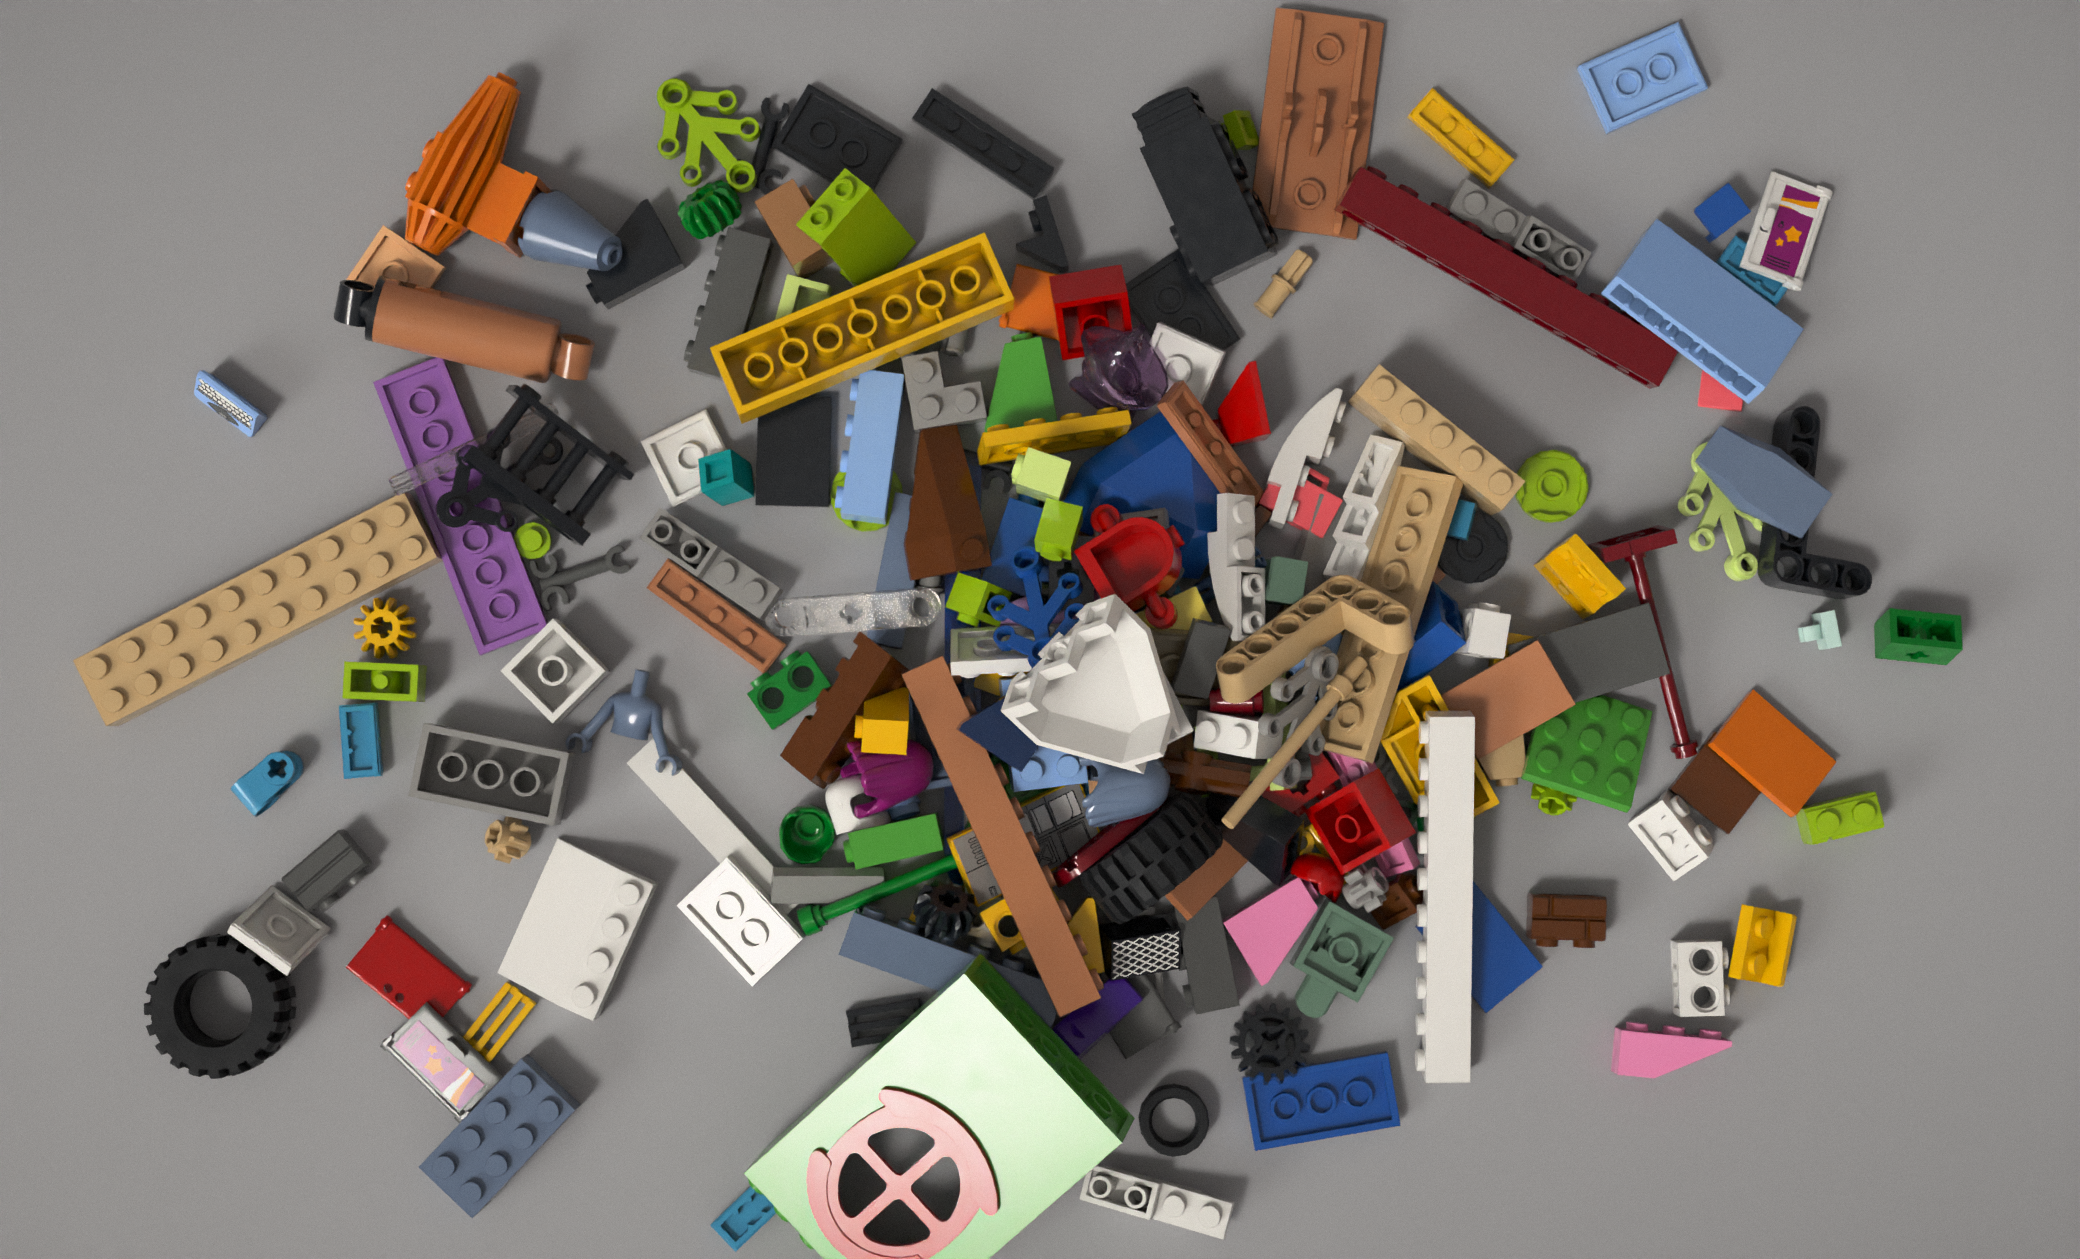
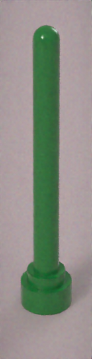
M951 854L822 907L820 904L816 906L813 904L806 905L797 909L800 925L807 936H811L823 931V926L828 925V920L958 867Z

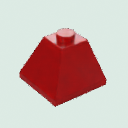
M1256 361L1248 362L1216 411V419L1212 420L1231 447L1264 441L1271 434Z

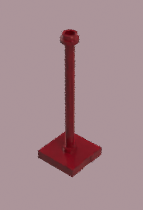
M1656 525L1587 545L1602 562L1607 563L1624 558L1625 562H1629L1640 605L1644 603L1650 604L1670 674L1659 677L1675 739V744L1670 746L1671 753L1675 754L1676 759H1683L1697 754L1696 747H1698L1697 740H1690L1644 562V558L1647 557V551L1677 544L1678 541L1673 528Z

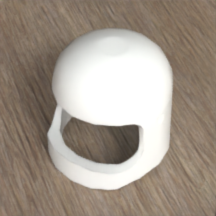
M862 774L836 780L828 787L825 793L826 806L836 835L891 822L888 811L879 812L864 818H857L855 816L854 808L856 805L874 801L872 796L864 793L860 780Z

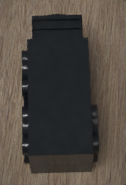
M1187 86L1154 98L1141 106L1138 111L1132 113V117L1143 136L1142 139L1145 146L1141 147L1140 150L1174 225L1169 227L1170 232L1183 256L1188 272L1193 280L1198 279L1202 284L1214 286L1278 255L1275 246L1280 243L1257 192H1252L1246 185L1244 179L1248 178L1249 174L1233 140H1230L1227 126L1225 124L1222 125L1220 121L1210 118L1204 110L1205 108L1199 99L1198 92Z

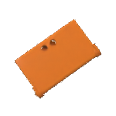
M1017 264L1010 288L1014 297V310L1002 314L999 318V327L1004 329L1008 327L1027 333L1032 332L1035 335L1059 341L1049 276L1059 274Z

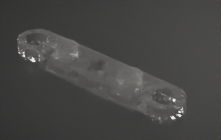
M928 588L790 597L778 599L765 620L767 622L766 626L770 628V632H774L775 635L782 637L922 627L931 624L939 617L941 602L937 594ZM916 598L926 599L925 601L929 602L930 612L927 617H922L915 612L913 603ZM850 603L853 609L860 612V615L854 618V621L850 615H845L844 612L845 609L850 607ZM779 608L788 609V612H791L790 615L793 616L791 618L793 622H791L790 626H783L777 620L776 614Z

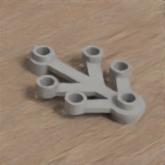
M1315 647L1307 655L1304 667L1289 679L1278 677L1273 681L1270 689L1271 696L1283 702L1290 701L1295 691L1304 685L1305 687L1301 696L1276 715L1265 713L1261 716L1258 722L1260 734L1275 738L1286 725L1292 722L1287 740L1327 692L1326 686L1336 675L1339 665L1337 655L1332 653L1328 647ZM1317 691H1318L1319 697H1318L1317 700L1315 701V697H1316V694H1317ZM1337 703L1324 720L1330 721L1335 717ZM1320 725L1301 746L1303 752L1314 756L1322 753L1325 747V738L1321 734ZM1295 755L1272 781L1274 784L1285 788H1292L1297 784L1301 776V765L1297 759H1294Z

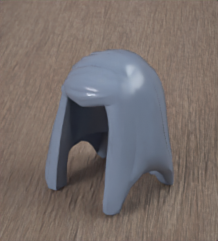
M1079 757L1081 766L1093 765L1098 771V777H1093L1091 770L1087 769L1088 780L1097 781L1098 783L1093 792L1082 801L1083 808H1086L1085 817L1090 827H1101L1148 814L1159 808L1168 797L1170 775L1159 758L1148 761L1144 774Z

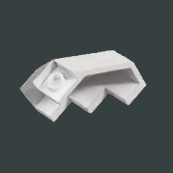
M1116 594L1087 603L1076 614L1080 620L1067 634L1063 636L1058 632L1038 653L1042 659L1027 674L1020 671L1010 681L1001 712L1036 745L1144 774L1147 762L1163 757L1169 739L1182 736L1151 629Z

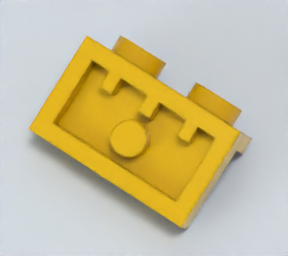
M1742 904L1728 977L1783 987L1796 925V915Z

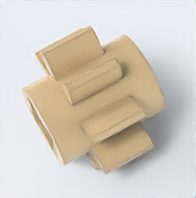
M508 816L505 817L504 821L497 819L490 824L485 834L487 851L495 854V860L510 864L512 858L520 859L528 852L531 845V834L528 832L529 827L522 825V819Z

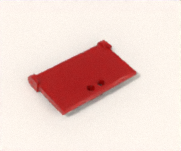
M388 915L380 920L379 925L375 928V933L346 966L350 972L408 1019L426 1002L444 1017L458 999H462L466 993L470 992L473 985L468 980L462 979L402 930Z

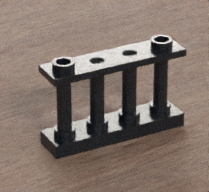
M523 384L521 387L509 385L505 391L512 395L516 401L484 444L479 443L477 447L465 444L457 457L573 544L583 546L591 533L583 528L586 523L584 518L615 476L622 480H631L634 474L626 468L629 463L614 451H611L609 454L604 452L540 403L539 400L542 396L526 384ZM529 408L546 422L514 466L509 465L507 469H504L495 462V459L498 457L495 453ZM557 431H559L575 445L543 489L538 488L535 492L524 484L527 480L525 475ZM588 453L604 467L573 510H567L564 514L553 506L557 501L554 497Z

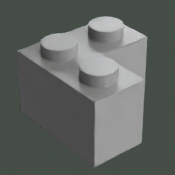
M938 351L901 357L915 434H919L922 429L956 424L959 427L987 421L981 381L944 387Z

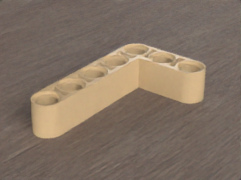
M1333 576L1217 660L1216 670L1222 698L1230 703H1241L1249 700L1276 678L1305 659L1315 647L1324 645L1344 629L1387 653H1405L1414 646L1415 642L1410 610L1405 605L1352 576Z

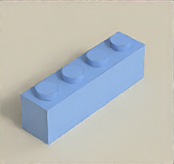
M869 370L860 374L859 379H852L850 400L856 401L854 415H847L845 436L851 437L849 451H842L840 472H845L846 476L844 487L837 486L835 508L841 509L842 519L886 525L905 388L904 374Z

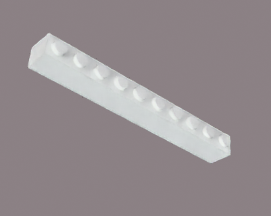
M1425 711V721H1419V743L1425 744V758H1419L1418 761L1419 780H1425L1424 795H1418V816L1424 817V831H1418L1417 836L1418 853L1424 854V868L1417 869L1418 890H1423V904L1417 905V926L1423 927V941H1417L1416 943L1417 963H1423L1422 977H1416L1417 999H1422V1013H1416L1415 1018L1416 1035H1422V1049L1415 1050L1416 1071H1421L1426 1083H1470L1475 716L1471 711Z

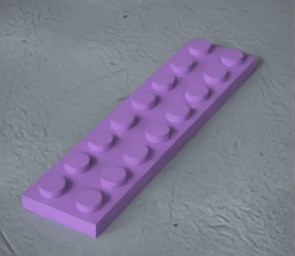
M436 357L373 382L479 655H485L538 634L548 624V621L514 540L513 532H504L494 525L472 520L462 527L453 528L444 525L437 517L436 504L438 499L452 489L457 467L455 461L456 452L464 447L465 444L474 445L475 447L478 445L445 359ZM475 469L470 471L467 492L480 484L481 474ZM489 497L475 505L476 507L494 512L504 510L500 500ZM458 502L450 505V514L458 516L461 513L462 507ZM506 514L500 519V523L504 528L510 526Z

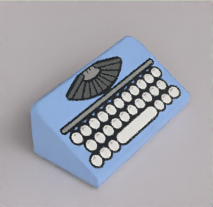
M205 370L198 372L194 389L196 398L248 437H253L268 418L266 417L267 414L212 373Z

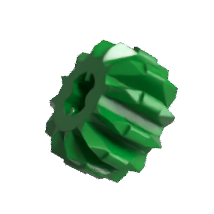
M717 180L713 183H707L705 186L697 188L692 194L687 195L686 200L682 201L679 205L677 214L681 218L680 222L686 231L690 232L692 237L704 239L707 236L713 237L716 233L723 232L727 226L733 225L734 220L739 218L742 205L739 201V196L734 189H731L728 182Z

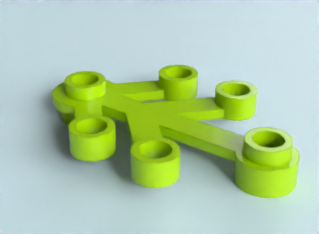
M672 78L663 82L657 91V102L660 108L665 111L663 134L658 141L657 148L665 159L672 160L679 156L681 145L676 137L681 115L689 125L685 163L680 168V177L683 183L689 187H695L702 182L703 172L700 168L702 144L704 143L726 170V179L731 189L738 193H746L752 190L757 182V175L753 166L747 161H737L715 133L740 135L742 140L753 142L759 138L761 133L758 122L752 117H745L741 120L700 116L693 107H717L720 113L731 115L738 108V100L735 94L730 90H722L719 93L694 91L686 81L678 78ZM674 93L682 94L681 100L677 103L670 102V97ZM724 98L733 99L729 107H722L720 105ZM746 125L755 126V130L751 134H744L743 128ZM668 142L675 143V149L671 152L663 151L664 145ZM691 169L697 170L698 174L694 179L689 180L685 178L687 171ZM739 175H748V181L745 184H738L736 179Z

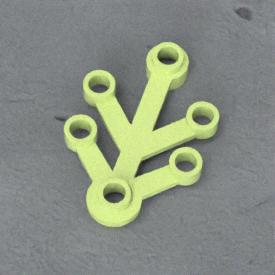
M1708 442L1696 447L1693 451L1691 467L1695 475L1686 494L1679 499L1678 509L1686 517L1699 514L1704 507L1701 495L1707 483L1709 484L1712 497L1697 530L1690 534L1689 544L1697 552L1711 549L1715 543L1713 530L1720 518L1731 552L1724 563L1725 572L1734 581L1747 580L1756 574L1758 562L1755 556L1746 550L1735 513L1751 522L1754 528L1762 532L1763 523L1761 520L1737 510L1695 462ZM1688 499L1694 502L1693 511L1687 507ZM1699 534L1705 537L1706 542L1704 546L1698 541ZM1742 559L1747 563V571L1741 566Z

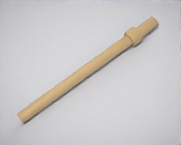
M1356 656L1341 675L1337 674L1326 686L1327 692L1224 815L1221 820L1228 828L1234 829L1339 700L1344 701L1353 690L1352 684L1368 666L1362 657Z

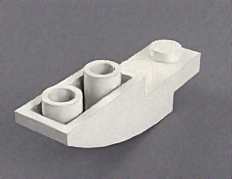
M1335 388L1317 402L1299 421L1283 444L1265 484V487L1268 484L1281 487L1268 522L1269 526L1282 530L1285 521L1293 522L1299 501L1293 500L1297 485L1304 487L1310 467L1304 465V462L1318 465L1322 456L1329 458L1335 440L1334 436L1329 435L1333 422L1340 423L1346 406V402L1340 401L1343 390Z
M1222 493L1217 494V531L1207 533L1210 574L1218 609L1224 625L1230 628L1232 641L1242 642L1265 625V568L1255 567V496Z
M1098 1164L1085 1175L1080 1200L1147 1220L1155 1219L1219 1239L1226 1238L1235 1203L1202 1193V1190Z

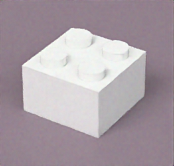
M552 619L500 670L551 723L558 724L611 672L558 619Z

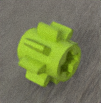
M1536 783L1533 784L1531 799L1539 800L1538 808L1546 814L1560 815L1566 810L1571 811L1573 802L1577 801L1576 796Z

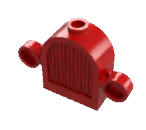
M1109 504L1098 506L1092 512L1090 520L1092 527L1100 535L1076 549L1074 553L1102 599L1116 594L1133 612L1146 604L1145 617L1147 621L1157 629L1164 630L1170 628L1177 620V608L1169 599L1159 596L1172 587L1180 574L1182 555L1179 547L1185 544L1182 536L1174 525L1165 529L1156 521L1143 517L1123 520L1121 513L1114 506Z

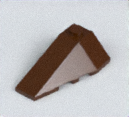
M957 424L920 430L914 468L913 494L909 503L908 529L905 532L904 550L910 581L976 571L992 566L986 529Z

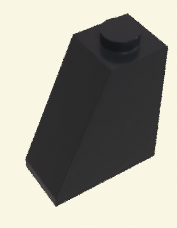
M648 199L642 201L616 234L622 244L620 262L608 271L589 269L587 274L591 282L586 284V287L596 304L603 302L606 308L611 309L686 269Z
M1210 793L1205 807L1208 808V816L1222 832L1223 839L1271 882L1280 887L1290 874L1294 861L1300 855L1304 819L1260 796L1234 829H1230L1221 819L1238 800V797Z

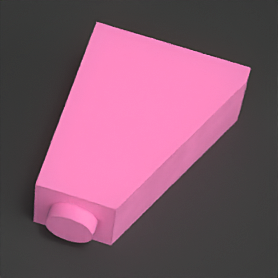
M1293 876L1283 882L1280 887H1275L1222 920L1223 925L1261 986L1269 982L1318 910L1314 900L1319 898V895L1311 882L1301 881L1297 876Z

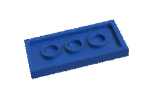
M1387 1051L1304 1065V1067L1298 1066L1296 1067L1297 1076L1293 1078L1286 1072L1283 1084H1279L1275 1077H1271L1268 1086L1263 1083V1076L1258 1075L1253 1082L1249 1080L1250 1075L1242 1076L1255 1151L1401 1126Z

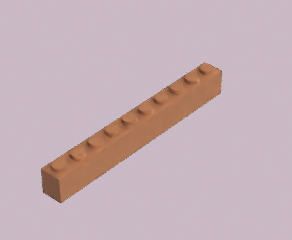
M943 656L902 674L907 689L1059 1018L1101 999L1098 991L1104 989L1103 983L1095 968L1088 970L1083 960V956L1087 955L1088 951L1080 934L1072 936L1066 922L1072 920L1071 914L1063 899L1056 901L1051 891V888L1056 886V882L1048 865L1040 867L1035 853L1041 850L1032 831L1025 833L1019 822L1025 816L1017 798L1009 799L1003 786L1008 784L1009 781L1001 764L998 763L993 766L987 753L989 752L988 750L956 730L960 722L977 713L969 695L962 698L956 686L962 682L960 675L951 676V664H946Z

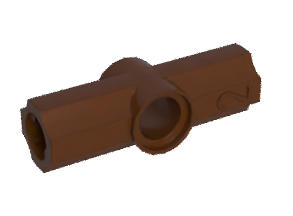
M1165 751V755L1159 758L1170 775V786H1174L1176 790L1196 795H1206L1208 792L1239 798L1249 786L1252 765L1216 760L1209 754L1195 751H1181L1180 754Z

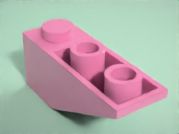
M1626 1022V1028L1615 1027L1611 1071L1617 1075L1657 1078L1732 1047V1041L1721 1037L1722 1031L1699 1029V1035L1685 1034V1028L1679 1026L1663 1025L1662 1031L1648 1030V1024Z

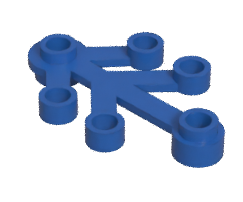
M1023 546L1014 551L1010 563L1016 575L1023 578L1029 611L1010 603L1007 597L1003 595L992 597L987 604V608L993 619L997 621L1009 619L1033 630L1035 641L1017 635L1014 629L1008 625L1000 626L993 634V639L1000 650L1010 651L1014 649L1027 655L1028 662L1031 668H1033L1042 659L1038 653L1058 632L1065 636L1080 620L1079 618L1072 619V617L1084 605L1080 603L1071 604L1065 610V619L1052 636L1050 635V624L1068 599L1076 598L1082 593L1083 584L1075 573L1064 574L1058 581L1057 589L1044 606L1038 577L1043 568L1042 559L1034 547ZM1075 583L1072 588L1066 589L1068 584ZM1005 605L1003 609L995 611L998 606ZM1011 635L1008 640L1001 641L1004 636Z

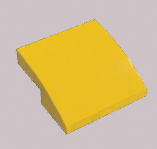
M1576 533L1533 565L1582 620L1593 615L1604 604L1618 597L1626 589Z

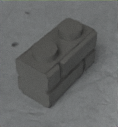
M343 829L336 831L281 879L289 890L296 895V898L307 911L313 912L320 908L325 912L340 900L337 893L347 884L353 888L369 875L365 869L372 864V861L348 832Z

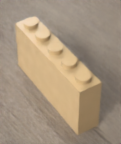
M1380 364L1369 374L1347 402L1392 439L1403 442L1405 449L1432 471L1457 476L1463 482L1461 494L1471 502L1476 503L1477 507L1486 514L1493 515L1502 511L1525 483V480Z

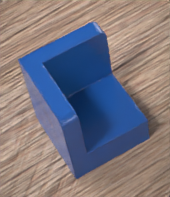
M1729 183L1694 209L1695 215L1710 233L1705 237L1709 243L1751 212Z

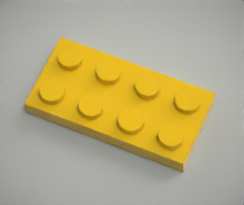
M1108 407L1098 410L1096 415L1082 417L1081 413H1070L1061 416L1060 421L1046 423L1045 419L1038 418L1024 422L1022 427L1009 428L1008 424L991 426L987 428V432L982 433L978 445L977 456L979 465L1016 460L1018 453L1026 455L1028 447L1047 454H1055L1111 445L1128 433L1131 426L1129 410L1118 411L1117 407Z

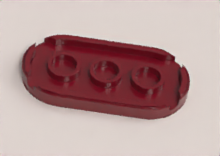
M1169 796L1159 808L1148 814L1109 824L1052 873L1057 887L1064 886L1093 865L1169 800Z

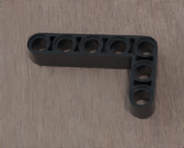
M1800 406L1780 414L1775 420L1772 437L1773 446L1781 448L1789 456L1792 454L1796 462L1814 478L1820 434V418L1818 413L1811 407ZM1794 418L1800 423V432L1794 427ZM1763 522L1758 559V576L1765 585L1833 599H1847L1867 593L1870 589L1872 575L1865 565L1806 553L1809 529L1801 539L1788 533L1789 537L1786 540L1781 533V529ZM1778 561H1780L1784 567L1783 577L1779 574L1777 570ZM1812 567L1818 573L1817 583L1811 576ZM1846 574H1848L1851 578V589L1847 586L1845 582Z

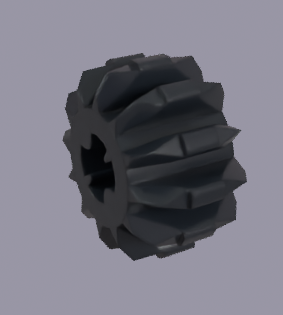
M951 878L946 884L935 879L931 885L923 886L915 900L913 914L916 916V927L925 928V937L934 934L938 936L939 942L945 937L955 942L960 935L966 936L970 932L973 922H975L977 916V906L974 905L975 895L965 893V884L959 887L954 886Z

